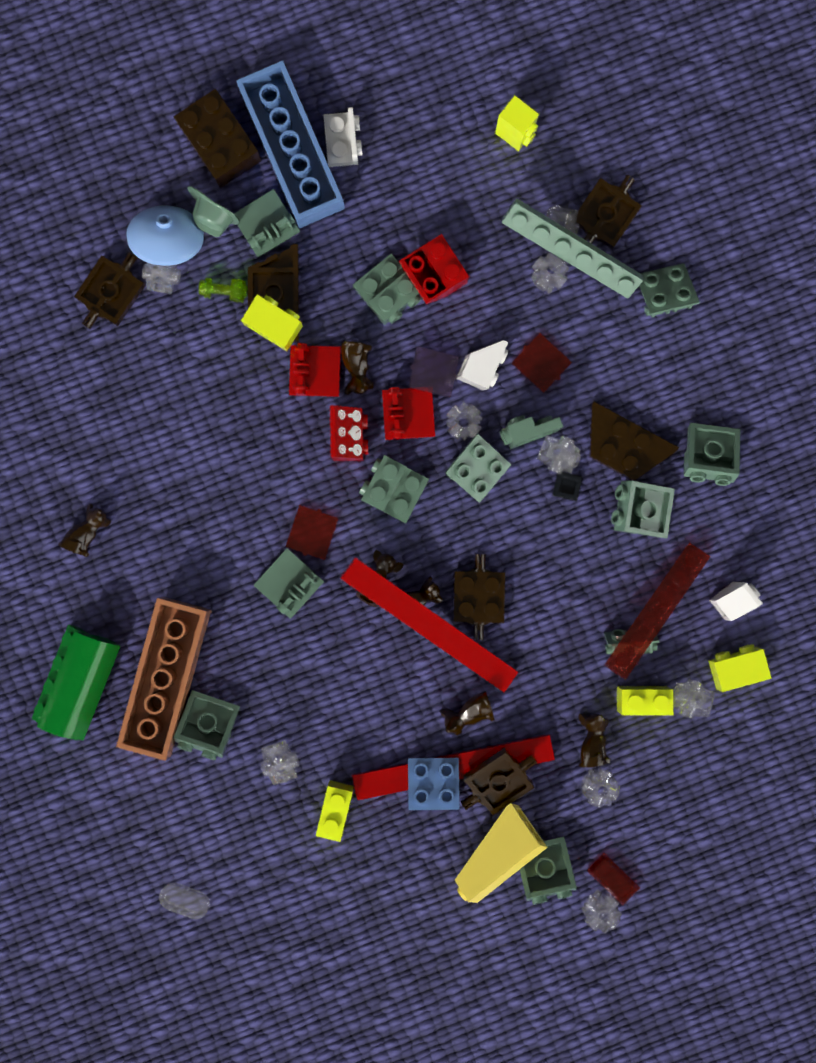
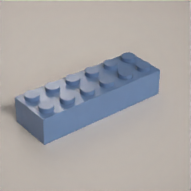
M280 61L236 80L299 229L344 210L343 198L284 62Z

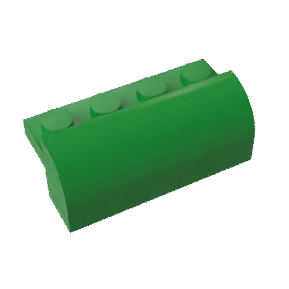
M68 624L57 655L53 660L48 678L44 683L39 701L34 708L32 719L38 723L37 727L56 736L84 741L120 645L105 637L91 635L77 626Z

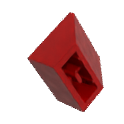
M442 234L399 260L400 265L426 305L452 294L466 285L469 279V275Z

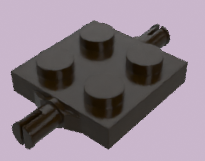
M626 175L619 187L609 184L602 178L599 179L571 221L585 232L584 240L591 244L594 240L600 241L613 250L642 207L627 193L635 182L633 177L625 185L631 177Z
M128 252L123 262L119 264L111 262L101 255L74 296L85 304L89 310V313L81 322L83 325L91 329L97 318L100 317L119 326L145 287V284L134 277L129 271L138 259L136 256Z
M475 554V569L455 571L454 622H468L474 625L473 640H478V630L479 640H484V625L504 623L505 572H491L485 569L486 554H481V564L480 554Z
M503 748L463 775L464 781L471 788L473 794L461 800L462 806L465 810H468V808L479 802L486 806L492 815L496 814L534 789L533 782L526 775V770L537 764V760L531 754L519 762L510 755L506 748Z

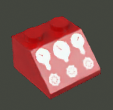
M330 406L331 458L333 461H364V455L369 454L368 440L363 439V430H368V414H363L362 408Z

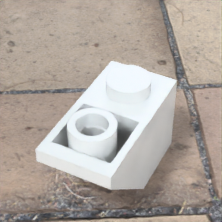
M503 340L466 355L456 379L481 390L493 387L499 375L496 373L499 363L503 364L507 357L508 350H506L508 342Z
M742 582L730 583L710 599V602L721 616L728 621H733L763 604L758 598L760 596L759 591L752 584L748 585Z

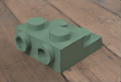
M392 254L353 284V288L384 325L388 322L391 324L395 323L403 315L401 312L406 307L413 308L422 300V297L404 269Z
M524 415L509 420L508 426L500 431V436L504 445L509 444L511 450L556 433L563 428L560 417L553 420L552 416H548L534 424L532 417L525 419Z
M690 423L687 433V450L684 453L683 476L690 477V480L696 483L704 482L706 479L715 480V483L719 486H727L734 483L740 471V429Z
M384 455L382 460L377 458L371 469L375 474L371 482L367 480L364 482L359 494L363 495L361 499L363 502L406 524L429 479Z
M621 481V485H618L615 490V498L618 500L617 510L611 516L614 531L667 539L675 489L636 481Z
M192 690L173 737L174 741L178 743L177 747L188 752H192L193 748L200 750L203 757L211 760H216L217 756L223 758L240 706Z
M564 837L544 841L547 848L520 869L526 900H532L533 905L547 902V897L557 895L558 899L573 896L572 891L577 889Z

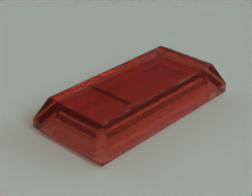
M605 853L587 869V872L622 906L640 889Z

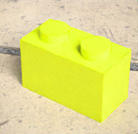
M514 96L500 113L495 134L519 152L523 145L528 147L535 138V132L539 126L536 124L539 114L518 97Z
M256 295L241 322L275 345L288 351L303 327L301 321H299L300 316L288 308L286 311L278 308L277 305L279 303L267 295L264 298Z
M754 644L740 647V652L730 654V651L715 654V659L708 660L716 690L725 692L772 679L764 649L754 647Z
M617 686V712L621 715H673V689L667 686Z
M329 781L316 836L341 842L354 786Z

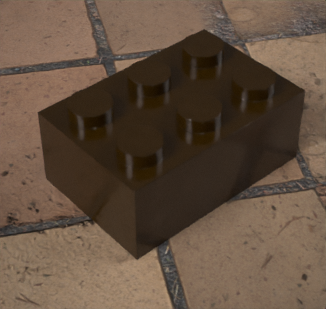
M216 88L173 116L220 189L261 162L257 149Z

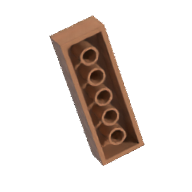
M166 597L157 598L117 741V748L165 761L172 756L175 745L173 737L184 712L210 618V609Z

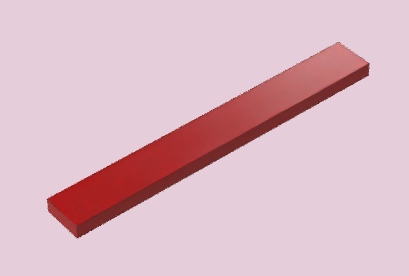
M353 558L341 575L340 579L502 692L505 693L518 674V671L357 558Z
M549 734L434 757L459 758V780L464 779L463 775L503 748H506L510 755L519 762L531 754L538 763L555 760ZM408 763L352 774L357 801L408 790Z

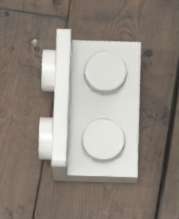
M348 107V112L323 114L328 166L358 165V156H362L361 140H356L355 131H360L359 115H354L353 107Z

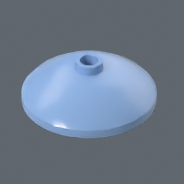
M168 205L151 207L138 213L130 221L126 233L129 248L138 258L145 262L162 266L176 265L188 261L199 252L204 242V232L196 226L193 214L182 208Z

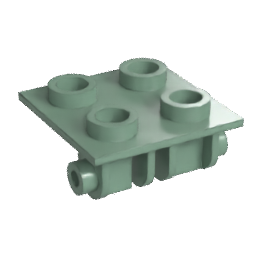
M274 189L234 213L239 219L237 224L258 258L300 232L292 215L288 213Z
M684 263L640 273L643 275V282L639 287L647 305L644 307L646 316L653 318L655 315L663 314V312L669 314L670 310L677 312V310L691 309L693 305L700 304Z
M476 434L445 473L480 503L511 464L479 434Z
M287 548L253 586L276 605L282 614L287 615L291 619L324 581Z

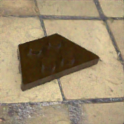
M293 244L289 249L279 254L275 253L267 257L265 261L248 267V308L256 295L262 298L267 295L279 303L277 305L278 308L286 311L288 308L299 315L298 244ZM299 333L294 342H299Z
M596 402L591 404L589 458L624 477L635 481L678 451L679 447Z

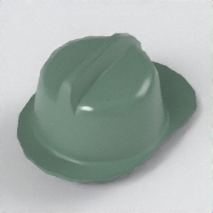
M188 186L189 193L196 200L193 219L200 230L214 237H220L230 224L236 225L239 223V219L228 209L213 202L196 188Z

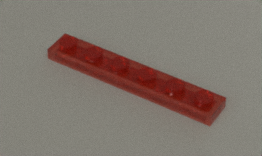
M690 542L688 543L604 666L624 680L627 679L711 556Z

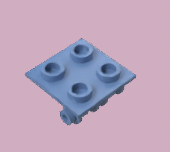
M408 758L409 810H460L459 758Z

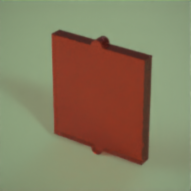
M539 333L528 346L525 345L521 354L511 364L544 393L555 380H560V375L572 362Z
M299 505L285 547L303 552L304 556L309 554L325 560L339 518L322 513L320 509L316 511Z

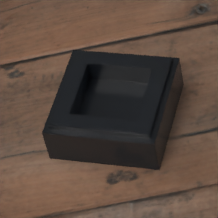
M557 471L552 496L577 501L582 476Z

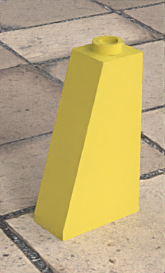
M510 803L506 806L456 877L455 882L459 887L457 891L465 901L478 903L547 848L518 805Z

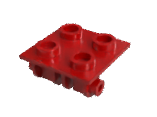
M306 343L291 345L289 395L339 397L341 347L307 346Z
M391 387L389 390H382L385 440L435 437L432 387L404 389Z

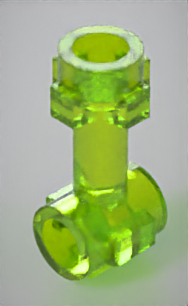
M205 278V280H200L199 295H204V298H211L212 294L229 295L230 301L244 302V298L247 297L248 287L244 280L231 279L230 285L214 284L212 278Z

